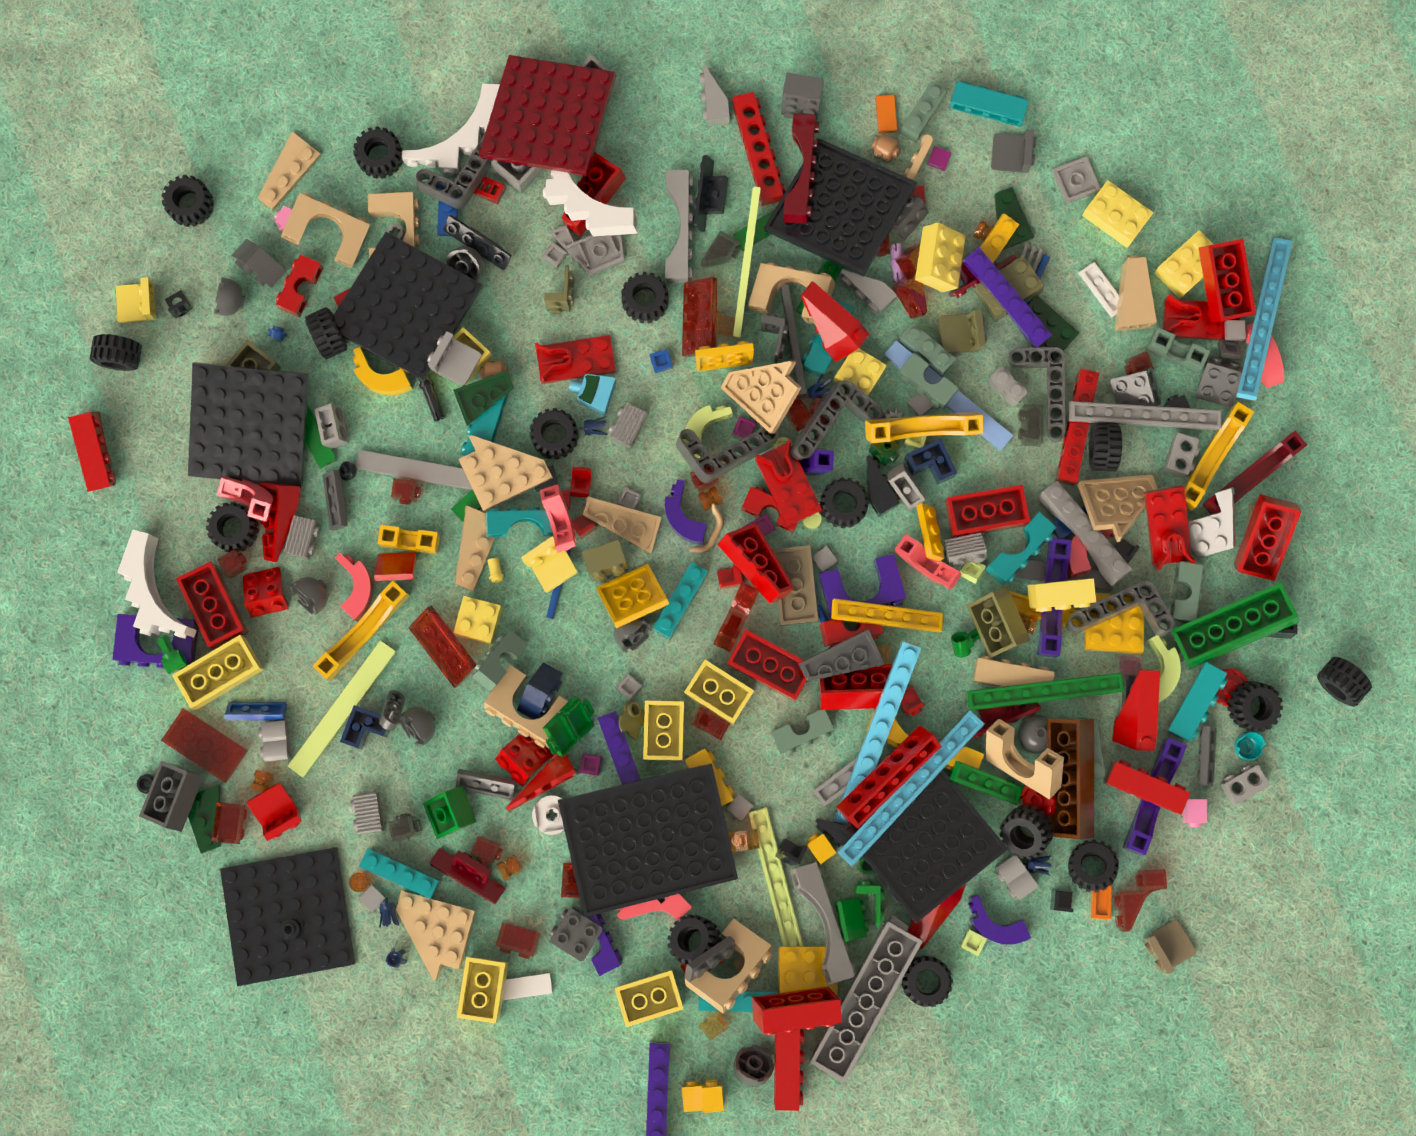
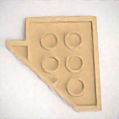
M788 361L729 372L720 388L770 434L776 433L802 387L789 376L796 362Z
M470 435L469 438L475 451L459 459L483 511L553 478L545 460Z
M1153 475L1079 481L1078 484L1093 530L1112 529L1117 542L1121 541L1146 508L1144 492L1158 489Z
M401 890L396 911L432 979L438 980L442 965L461 969L476 911Z

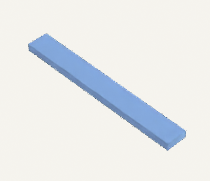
M896 340L884 354V357L901 369L913 353ZM929 366L923 373L924 379L930 384H936L942 379ZM959 391L946 405L953 413L976 411L982 414L983 434L980 435L1000 451L1013 437L1009 431Z

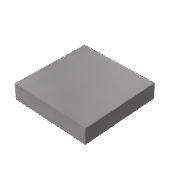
M1087 156L1054 168L1051 171L1065 204L1098 193L1101 190Z

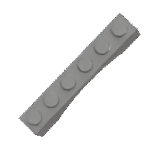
M666 170V191L678 210L681 222L677 244L665 261L666 283H688V278H692V266H688V260H692V248H688V243L692 242V230H689V223H692V212H689V205H693V194H689V188H693V176H689V170Z
M1058 481L1041 493L1038 500L1051 515L1063 522L1079 538L1093 558L1100 574L1111 587L1128 575L1132 568L1099 530H1093L1088 516Z
M815 862L793 869L790 874L796 891L813 905L823 923L826 935V950L821 968L827 986L855 977V967L849 960L847 944L842 940V929L840 924L836 922L835 908L830 904L828 898L829 890L823 883L821 868Z

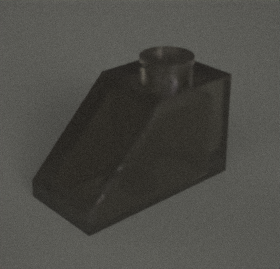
M720 230L703 257L701 267H713L729 263L732 258L736 259L741 250L739 248L740 241Z

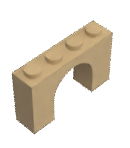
M414 193L368 194V212L371 218L396 217L401 219L406 224V234L402 241L417 248L420 245V236L416 234V228L420 226L419 216H416V210H419V200L415 198ZM369 248V258L375 248Z
M299 193L281 238L299 245L307 225L316 218L331 219L340 227L342 232V242L334 261L352 268L370 224L364 218L350 216V213L344 209L337 210L332 208V205L326 201L319 202L308 193Z
M771 262L767 264L760 263L748 306L754 312L771 313L777 292L781 289L782 285L791 283L801 284L807 288L811 281H814L832 297L835 282L826 273H820L819 275L806 269L799 271L791 266L779 267ZM804 305L801 315L806 323L815 324Z
M509 665L506 670L507 673L485 700V711L493 717H500L505 725L509 727L514 726L519 729L518 732L524 737L530 736L540 747L544 748L546 746L549 748L546 743L548 737L543 727L556 713H560L559 710L568 701L558 696L550 710L543 717L535 720L521 717L515 711L512 701L525 682L526 675Z
M998 719L987 730L985 760L1050 799L1061 788L1064 757L1046 748L1035 760V765L1027 762L1015 748V728Z
M735 919L722 932V940L728 936L735 940L733 949L738 951L745 960L740 973L732 978L721 979L706 971L702 977L696 978L691 982L685 979V984L689 989L723 1014L727 1009L730 1010L734 1006L736 997L746 991L748 982L758 976L760 967L763 963L767 964L773 955L772 947L769 943Z

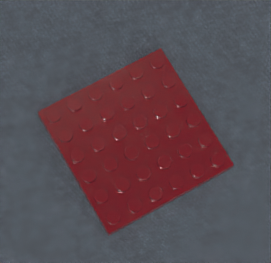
M509 55L479 152L480 158L587 176L616 73L614 71Z

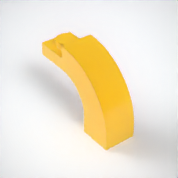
M360 347L353 349L355 353L353 360L358 367L353 370L368 389L381 395H399L412 390L405 371L400 369L390 374L376 373L370 368L363 350Z

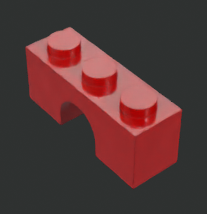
M301 254L298 259L294 260L292 264L293 270L290 276L288 275L285 278L284 288L276 297V305L280 310L299 318L308 302L304 296L298 294L299 285L303 282H311L316 285L324 269L321 263Z
M750 487L741 511L759 518L765 508H774L779 513L776 526L794 533L798 523L787 527L773 497L765 493L766 490L761 487Z
M837 619L819 624L824 647H832L866 629H869L873 640L879 639L878 636L884 633L882 625L857 622L855 631H848L844 627L842 620Z

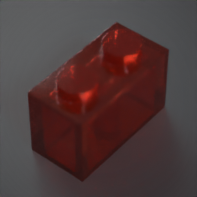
M217 802L211 841L240 844V840L244 837L242 826L243 821L247 817L246 805Z
M503 922L495 946L500 947L499 951L510 954L511 951L519 953V957L529 959L530 956L534 957L536 954L541 933Z

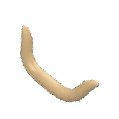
M714 503L712 504V512L716 518L715 528L705 545L694 546L689 549V552L704 553L709 551L715 544L723 527V517Z

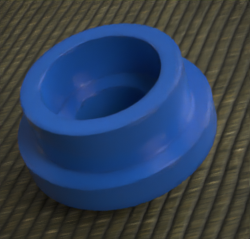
M274 325L273 328H268V336L283 340L284 336H287L284 328Z

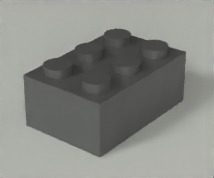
M786 72L781 115L793 119V114H816L817 121L824 79Z
M161 761L139 817L162 827L182 832L203 776L178 765Z

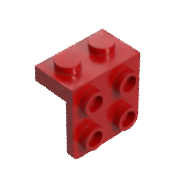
M279 567L243 576L244 604L251 618L289 609L287 599L283 593L282 575Z
M519 734L501 749L495 760L501 768L511 775L513 780H516L517 783L523 786L528 782L533 773L544 765L553 754L546 746L542 748L537 745L530 736L524 737Z
M281 783L271 786L247 801V806L261 824L263 836L267 841L272 838H278L284 831L293 829L302 822L299 808Z

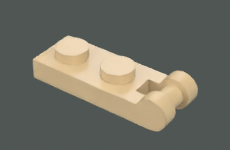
M927 134L922 137L921 149L919 153H914L911 159L913 165L911 169L907 167L903 176L915 180L931 148L932 136Z

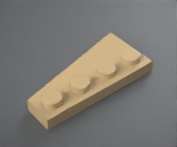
M292 131L258 199L274 211L321 157V154Z
M587 497L583 516L648 553H652L662 517Z
M465 506V517L454 584L473 591L495 537H486V513Z

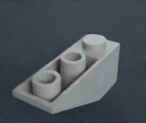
M703 66V73H700V84H704V91H701V99L706 104V108H702L703 120L707 119V126L729 124L728 99L707 67Z
M846 270L841 271V282L846 287L850 286L855 291L854 294L859 300L864 299L868 303L867 307L873 313L877 312L881 315L896 300L897 294L884 282L866 276L863 277Z

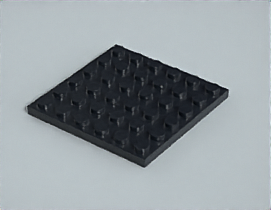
M818 138V149L814 150L816 166L812 167V172H815V181L811 183L813 200H809V205H812L811 217H808L807 224L785 223L783 215L785 196L797 184L802 173V164L766 223L764 231L864 277L915 191L917 182Z
M385 232L333 315V319L342 337L425 382L431 372L427 360L431 352H435L437 349L438 339L441 335L444 336L446 331L454 335L483 288V285Z
M193 362L188 476L220 480L222 476H226L239 481L244 479L259 484L260 482L300 486L301 488L303 486L309 374Z
M942 770L862 857L913 921L918 923L1006 852L1008 848L953 781L950 780L944 770ZM848 822L841 828V831L850 840L865 822L858 829Z
M337 847L220 869L237 986L355 965ZM288 919L295 920L300 927L297 937L290 940L283 938L279 932L281 923ZM287 926L286 932L291 933L292 927Z

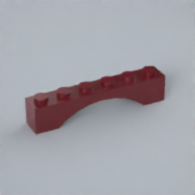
M793 114L792 137L803 156V168L797 184L785 196L783 212L785 223L807 224L808 217H811L812 205H809V200H813L811 183L815 181V172H812V167L816 166L814 150L818 149V138H815L816 133H819L820 123L816 122V114Z
M1296 431L1292 432L1221 490L1234 487L1235 494L1233 495V500L1235 504L1270 474L1304 449L1307 443ZM1215 494L1202 504L1210 515L1221 512Z

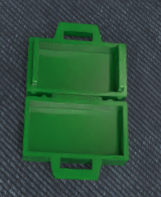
M573 696L559 710L560 713H556L543 727L548 737L546 743L552 754L557 753L558 756L564 757L578 742L577 739L583 738L594 727L591 716L595 711L589 700H585L582 703L581 699L577 696Z

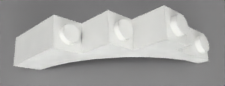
M482 83L479 101L467 123L457 133L439 144L419 150L402 151L404 164L410 167L425 165L428 168H436V166H439L440 172L446 176L459 174L461 153L471 156L481 140V132L484 134L486 132L500 84Z
M551 170L552 179H546V187H543V196L550 205L564 204L565 213L568 214L571 221L586 220V228L591 232L592 236L637 233L638 216L634 208L615 207L598 202L577 187L572 181L570 173Z
M132 530L117 573L124 575L123 579L131 582L125 600L132 602L131 606L139 608L133 627L139 628V633L151 636L152 633L160 635V632L169 634L171 630L175 632V636L186 639V636L194 637L197 630L184 625L173 617L159 596L154 575L155 551L159 538Z

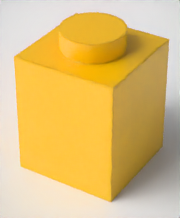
M815 833L807 839L809 843L806 846L819 864H822L836 854V851L824 834L818 835V833Z

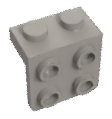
M446 331L445 335H441L438 339V347L435 352L432 351L427 360L429 362L428 366L432 371L461 386H465L481 359V353L457 341L453 334Z

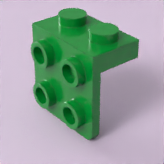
M858 881V884H854V893L873 894V924L880 926L881 922H884V910L881 909V902H884V890L881 889L880 885H872V881Z

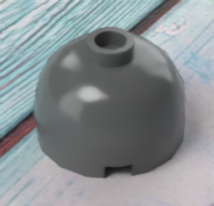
M462 246L454 249L446 257V264L466 276L477 280L482 275L484 263L481 254L477 250Z
M221 277L214 314L222 316L233 315L240 306H244L245 296L242 295V288L237 282Z
M304 577L290 586L293 596L295 594L298 595L300 600L297 601L310 614L314 613V615H317L326 606L328 594L325 589H327V586L321 579L316 580L313 577Z
M640 617L621 627H615V642L624 652H628L627 649L633 651L648 639L647 633L649 630L652 632V625L645 618Z
M415 707L401 714L400 718L402 720L399 723L409 738L411 735L417 740L414 743L415 745L422 747L433 738L435 734V717L430 711L426 712L422 708Z
M1041 715L1030 716L1023 720L1019 726V741L1028 752L1040 754L1046 750L1047 717Z
M757 1045L747 1048L742 1047L737 1052L733 1067L736 1077L742 1084L749 1087H758L765 1084L773 1073L774 1063L771 1059L772 1056L766 1049Z

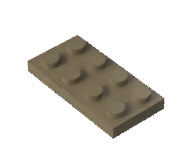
M811 545L772 549L794 586V589L785 598L778 600L780 626L819 622Z

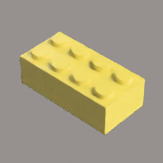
M239 635L172 676L190 708L198 710L264 669L246 638Z

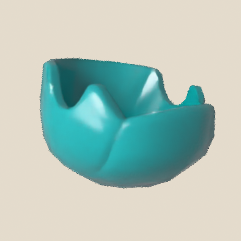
M1245 731L1237 736L1234 750L1236 755L1244 761H1253L1263 754L1262 749L1266 745V741L1262 734L1258 732Z

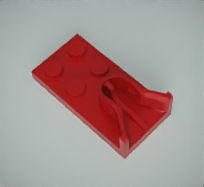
M1172 294L1165 298L1163 330L1174 334L1178 338L1215 341L1225 339V321L1211 323L1207 301L1176 299Z
M610 335L542 346L538 342L535 343L541 384L584 378L585 374L604 375L616 373Z
M787 440V443L764 454L755 455L758 468L787 527L822 512L821 506L799 461L791 456V440Z
M1179 485L1144 492L1152 565L1157 570H1160L1163 565L1188 560L1191 563H1196V560L1191 557L1185 487Z

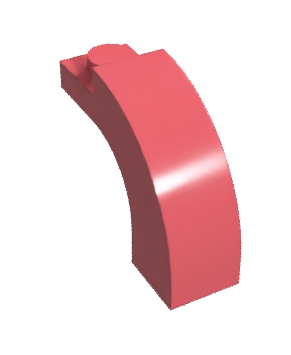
M1254 323L1245 326V341L1248 344ZM1272 335L1261 377V382L1266 388L1284 382V368L1281 355Z
M226 476L221 477L217 496L246 505L249 508L247 515L249 517L262 521L268 520L273 502V496L270 492L244 479L239 481Z
M556 484L540 490L541 501L551 524L557 552L575 547L577 540L574 527L559 485Z
M1112 529L1099 530L1106 539L1115 536ZM1076 535L1071 542L1070 561L1067 570L1069 579L1087 575L1091 570L1087 549Z
M906 534L894 549L912 568L934 583L941 584L952 590L962 575L960 571L942 561L927 558L923 545Z
M339 553L335 559L349 571L354 581L352 594L340 607L357 622L366 613L373 597L372 577L360 560L353 565L355 561L348 554L344 556Z

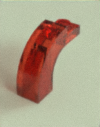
M744 582L741 583L713 645L731 653L755 603L759 589Z

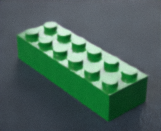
M1278 583L1174 628L1171 631L1190 670L1299 623V618L1282 583Z

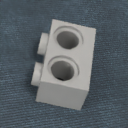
M330 403L314 409L322 445L335 449L349 444L342 408Z
M1177 432L1173 436L1163 472L1182 478L1192 474L1195 466L1192 462L1194 456L1197 457L1200 450L1198 445L1199 439ZM1181 444H1187L1189 446V451H1184L1181 447ZM1176 461H1181L1184 468L1179 469L1176 466Z
M1248 764L1240 769L1241 773L1236 776L1232 773L1223 778L1225 782L1220 785L1232 805L1239 804L1270 786L1259 765L1252 766ZM1251 773H1253L1256 776V781L1254 784H1252L1249 781V775ZM1233 783H1237L1239 785L1238 793L1233 792Z

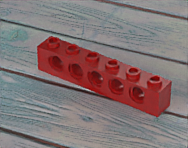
M754 92L732 97V106L755 186L760 187L759 200L761 207L780 202L786 191L784 184H780L778 178L781 177L779 167L775 166L773 161L776 160L774 149L769 147L771 139L769 132H765L764 129L766 125L764 115H760L759 112L761 108L760 100L758 97L755 98ZM752 112L754 116L747 117L745 113ZM756 129L759 133L752 134L750 130ZM761 146L764 150L759 152L755 150V147ZM762 163H766L769 165V167L763 169L760 167V165ZM770 180L774 184L772 186L765 185V182Z
M1086 369L1079 370L1076 376L1072 401L1094 402L1100 372ZM1068 415L1055 482L1058 481L1059 483L1071 486L1078 482L1090 422L1069 421Z
M919 725L836 808L846 820L858 829L942 746L932 733Z

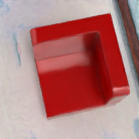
M583 514L574 521L571 519L574 531L580 539H583L597 529L596 525L589 518L583 516Z
M736 565L730 569L717 571L720 590L743 586L741 571Z

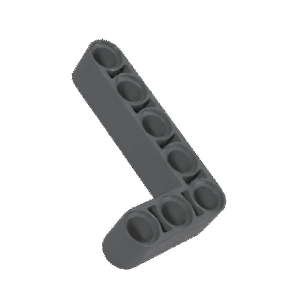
M484 135L454 182L428 169H421L416 173L418 189L453 208H463L468 203L493 161L480 158L479 156Z
M1058 347L1014 348L1009 353L1008 359L1012 367L1046 368L1047 436L1052 442H1059L1065 435L1064 352ZM1054 353L1060 355L1061 359L1057 362L1051 360L1050 356ZM1019 354L1022 356V361L1015 362L1012 356ZM1039 354L1042 359L1039 362H1034L1031 356ZM1053 372H1058L1061 378L1053 380L1050 375ZM1053 391L1060 392L1061 397L1059 399H1054L1051 397L1050 393ZM1057 409L1061 412V416L1054 418L1051 415V411ZM1053 428L1060 429L1061 435L1059 437H1054L1051 434Z
M849 380L834 384L791 446V456L796 460L810 457L844 406L863 422L865 420L880 419L883 415L882 407ZM841 386H843L845 390L844 394L840 390ZM855 398L859 400V405L855 403ZM831 401H833L835 405L834 409L830 405ZM870 409L873 411V417L869 414ZM820 416L824 418V424L821 423ZM810 431L814 433V439L810 437ZM800 446L803 447V449H804V454H801V453H800V450H799Z
M763 427L711 456L695 432L690 429H684L679 434L676 447L701 482L709 483L751 460L755 455L772 448L778 439L779 431L777 429L776 433L770 434ZM683 439H687L689 443L684 442ZM693 454L699 455L700 458L695 457ZM704 469L709 470L711 473L705 472Z
M1143 581L1093 603L1090 607H1084L1072 613L1066 622V627L1069 632L1077 634L1139 606L1153 632L1157 636L1164 637L1173 629L1174 620L1154 584L1150 581ZM1141 589L1147 590L1149 595H1144ZM1124 597H1129L1132 602H1126ZM1107 604L1112 605L1115 610H1109ZM1150 606H1155L1158 612L1152 611ZM1089 612L1096 613L1098 618L1091 617ZM1072 620H1078L1081 625H1074ZM1159 623H1165L1167 629H1163Z

